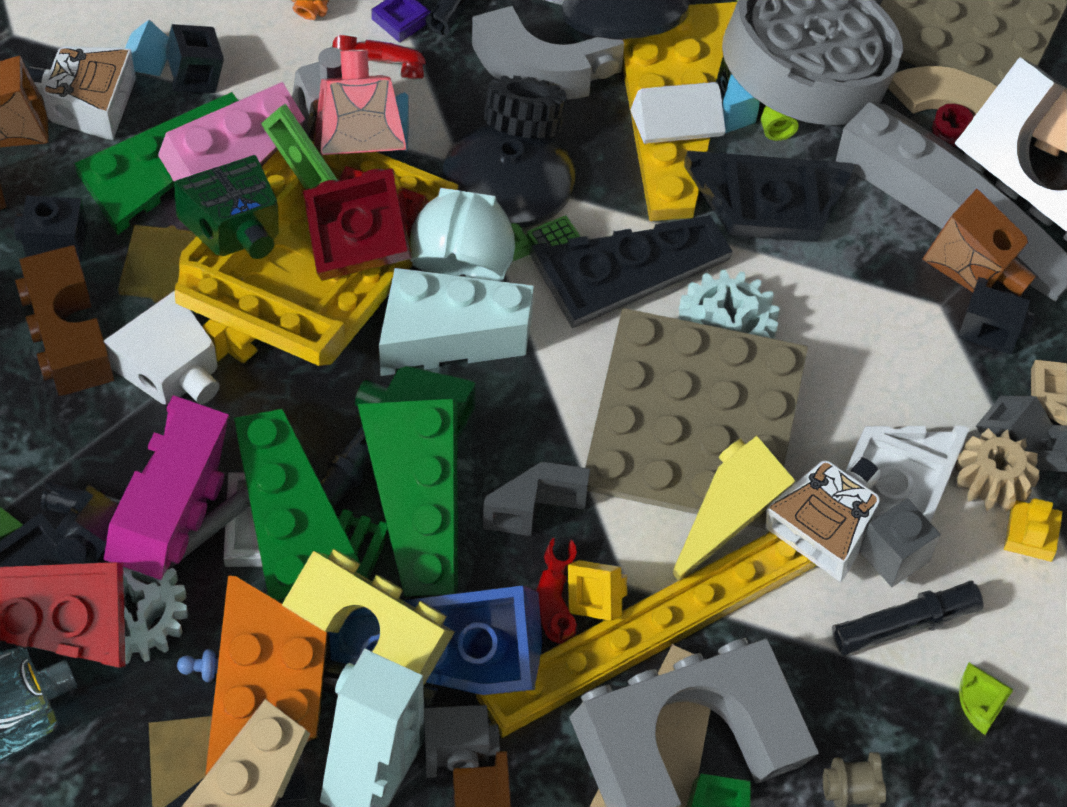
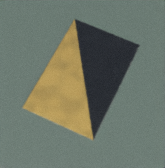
M212 716L149 723L152 807H182L204 779ZM303 752L282 798H278L277 802L307 799Z

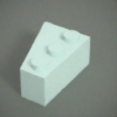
M395 268L379 343L380 375L395 374V369L403 366L424 365V370L439 368V362L467 359L468 363L526 355L532 319L534 286Z
M364 648L355 665L348 663L344 667L335 687V693L338 694L320 798V802L329 807H388L424 742L423 675Z

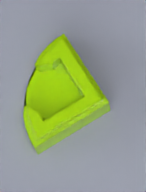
M969 662L960 680V702L969 721L986 735L1009 699L1013 689Z

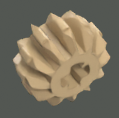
M988 428L981 434L980 438L972 436L966 441L963 452L958 455L955 466L956 471L959 472L957 487L969 489L967 494L968 502L980 498L985 501L986 512L993 508L995 503H998L1007 512L1013 508L1016 500L1025 502L1029 499L1032 488L1036 486L1039 480L1040 470L1035 468L1038 462V453L1025 451L1027 447L1026 438L1015 442L1010 439L1008 429L1000 437H997Z

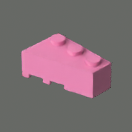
M281 82L166 132L158 156L173 181L252 155H256L261 166H263L278 149L261 123L284 104L288 106L301 126L305 118L286 86Z

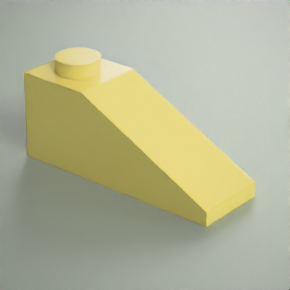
M757 435L747 444L741 438L738 439L718 457L723 463L718 467L673 569V576L677 581L685 578L765 512L767 507L776 498L794 485V478Z

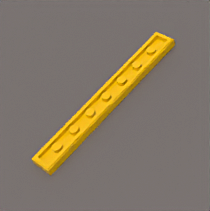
M769 532L623 610L622 616L612 621L605 620L541 654L535 690L485 696L476 694V698L481 705H487L488 717L493 724H498L499 734L503 738L817 565Z

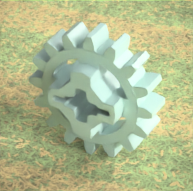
M721 270L719 279L714 280L712 276L705 273L702 277L701 286L694 282L689 284L687 295L681 296L678 319L775 339L779 307L772 305L774 297L772 291L760 293L761 280L757 279L748 284L744 282L745 272L740 271L736 279H731L726 270Z
M123 567L125 634L128 635L125 636V661L128 664L132 653L139 652L144 662L150 661V648L156 646L165 653L169 650L166 636H181V625L176 620L188 617L187 605L181 603L187 598L184 585H175L178 578L174 568L167 570L162 580ZM138 580L147 581L151 584L146 585ZM126 594H130L132 602H135L138 608L136 611L137 622L133 621L131 613H128L125 606L127 604ZM162 617L157 625L149 630L155 618Z

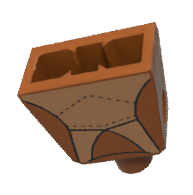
M20 56L0 61V147L49 143L48 117L44 101Z
M977 188L949 218L922 258L925 262L971 292L975 288L978 277L987 279L986 287L992 288L999 281L1016 296L1020 297L1037 277L1016 260L1028 244L1027 236Z

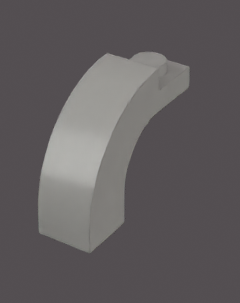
M513 6L473 16L472 46L483 66L495 78L500 79L501 76H508L513 79V75L521 76L522 79L533 77L536 78L535 81L537 82L545 80L549 82V86L557 85L560 87V90H564L567 96L566 100L589 96L590 81L605 79L613 74L622 72L625 44L622 39L596 37L568 45L544 42L531 35L524 28Z

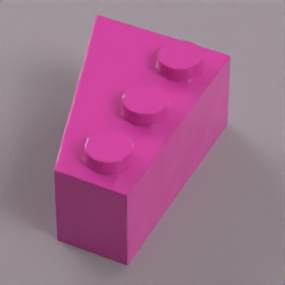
M175 395L172 396L167 406L168 414L164 436L154 432L148 444V449L155 452L142 473L134 472L109 523L104 560L123 562V567L162 580L171 562L179 564L182 560L189 541V530L195 532L199 530L207 510L206 501L207 499L216 500L224 480V473L219 472L218 468L229 414Z

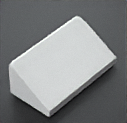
M717 82L643 88L637 92L630 109L644 144L724 136L726 132L721 93Z

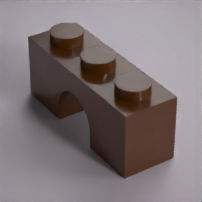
M72 245L19 259L24 277L16 279L15 282L22 306L31 304L33 306L35 314L25 317L33 344L43 341L45 347L44 352L36 354L44 381L54 379L58 396L113 382L114 377L97 318L77 323L64 321L74 312L92 308L75 246Z

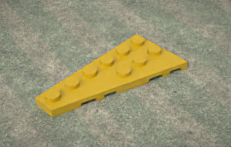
M737 2L689 5L688 17L674 29L648 37L622 39L625 43L622 67L630 109L637 92L643 88L716 82L723 58V36ZM631 113L649 221L693 218L699 188L685 169L684 160L687 151L708 152L710 137L644 144Z

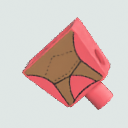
M368 50L340 51L342 78L321 79L314 146L321 155L406 150V142L391 78L384 75L369 76Z

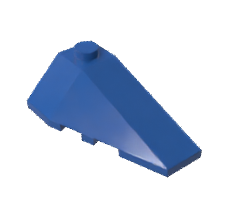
M515 586L403 600L415 608L419 601H422L447 616L443 625L455 632L428 677L427 683L484 696L535 690L543 644L537 591L525 586ZM363 607L353 611L347 617L338 633L329 632L331 661L355 665L364 648L371 652L374 650L380 637V624L371 610Z

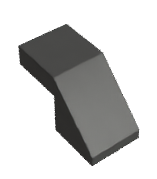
M1000 396L976 425L980 434L989 428L997 437H1000L1008 429L1011 440L1017 442L1026 438L1027 447L1025 451L1038 453V462L1035 467L1038 470L1067 472V426L1053 425L1037 396Z
M540 462L485 497L483 529L531 536L537 503L585 510L590 469Z

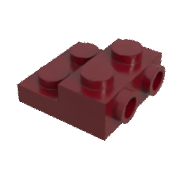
M393 168L386 170L371 169L359 177L343 181H324L316 188L303 191L316 272L321 281L412 259L406 229L408 219L402 186Z

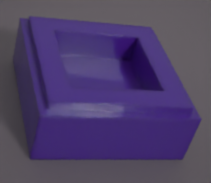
M384 0L371 9V16L375 23L400 43L427 25L426 17L431 11L417 0Z

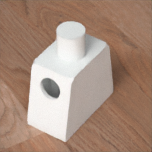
M175 291L104 340L111 368L162 404H169L173 395L181 397L186 392L197 403L204 404L210 401L219 390V383L211 376L218 367L214 344L191 310L175 303Z

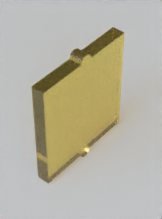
M134 225L118 288L119 295L152 298L154 302H159L175 291V285L178 283L181 252L195 239L196 235L192 231L177 230L173 225L167 228Z

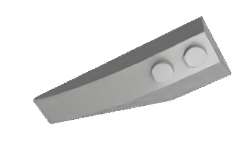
M868 102L844 127L836 157L837 162L853 163L854 173L941 229H943L953 213L977 188L1027 236L1028 244L1016 260L1037 276L1030 286L1055 302L1067 290V253L983 173L972 167L957 148L886 104Z

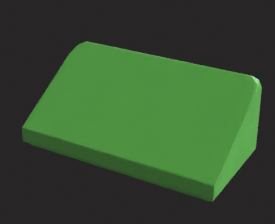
M286 104L279 107L261 123L305 190L316 188L324 181L338 180Z

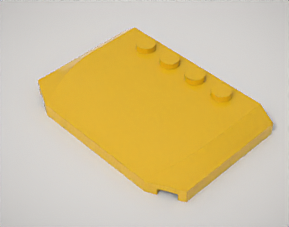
M277 150L262 166L278 203L279 234L273 239L275 243L273 250L261 259L251 258L245 249L226 256H218L196 236L181 252L178 283L175 285V303L318 366L330 365L390 294L394 269L409 270L413 266V262L410 261L411 259L321 281L316 272L303 193L305 188L279 150ZM378 152L321 155L338 180L345 166L363 173L371 169L386 170L393 168L403 188L426 196L429 202L439 196L440 188L458 190V185Z

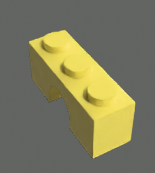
M333 549L330 555L313 551L282 606L323 631L333 633L339 632L343 623L353 611L363 607L368 608L375 614L380 624V637L372 652L423 675L424 686L455 633L443 625L447 616L422 601H419L415 608L401 600L399 597L403 590L379 575H376L373 581L368 580L356 572L360 565L357 561L336 549Z

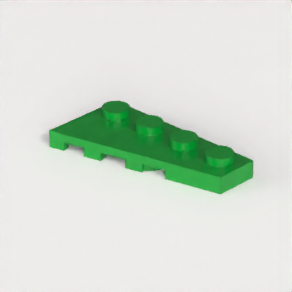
M233 92L74 163L77 175L117 235L130 226L129 220L139 212L144 210L148 213L160 204V197L174 187L173 179L158 156L166 132L237 102L238 99Z
M454 399L357 404L404 596L408 599H419L458 594L457 403Z
M283 409L234 418L268 596L283 604L313 551L330 555L333 549L340 551L357 561L360 565L356 572L368 579Z

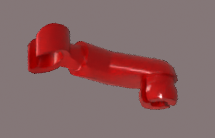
M339 35L333 40L332 47L342 51L368 50V61L402 64L401 78L421 80L424 77L423 65H426L425 57L418 50L394 43L367 39L365 42H357V37Z
M553 538L544 555L548 568L542 572L536 591L539 596L541 625L545 635L550 641L562 644L573 638L577 630L576 620L571 615L562 597L566 582L564 572L568 569V565L573 563L577 551L576 545L571 540L568 546V560H558L553 554Z

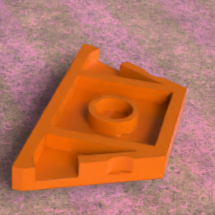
M228 576L205 776L265 699L310 733L307 742L318 737L328 638L327 632L282 606L280 602L237 576Z

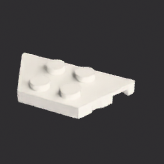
M865 426L845 473L859 457L870 460L878 467L882 475L870 489L881 499L879 516L908 498L931 523L970 428L954 426L952 432H926V426H906L902 429H893L889 426ZM905 578L899 583L905 585L907 578Z

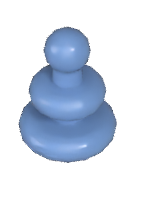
M207 649L204 651L202 659H194L188 655L181 657L177 662V669L185 675L193 672H202L203 681L211 682L215 674H217L219 658H216V654L212 649Z

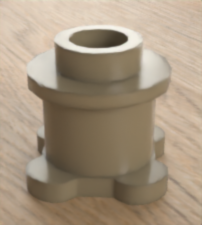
M870 752L868 761L843 762L841 757L834 758L831 768L824 769L823 790L826 800H833L835 807L867 804L868 807H880L881 803H885L886 787L883 781L879 752Z

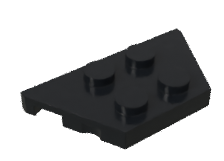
M687 151L684 160L685 169L730 236L816 242L821 236L854 169L853 163L700 151Z

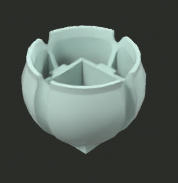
M440 188L439 196L427 203L418 213L412 225L409 238L412 256L410 261L413 262L412 265L424 272L454 276L464 274L470 278L501 282L504 281L505 273L513 261L515 250L514 232L510 221L498 204L495 196Z

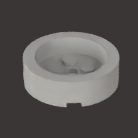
M738 0L723 36L722 51L725 62L734 78L748 93L764 105L781 114L804 122L821 125L848 124L868 102L881 103L899 66L900 57L903 53V44L895 23L874 0Z

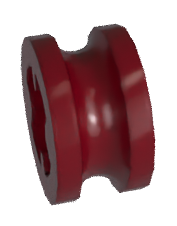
M956 103L945 104L937 110L931 131L953 147H958L955 143L974 119L973 114L963 105ZM950 122L954 123L955 128L951 127Z

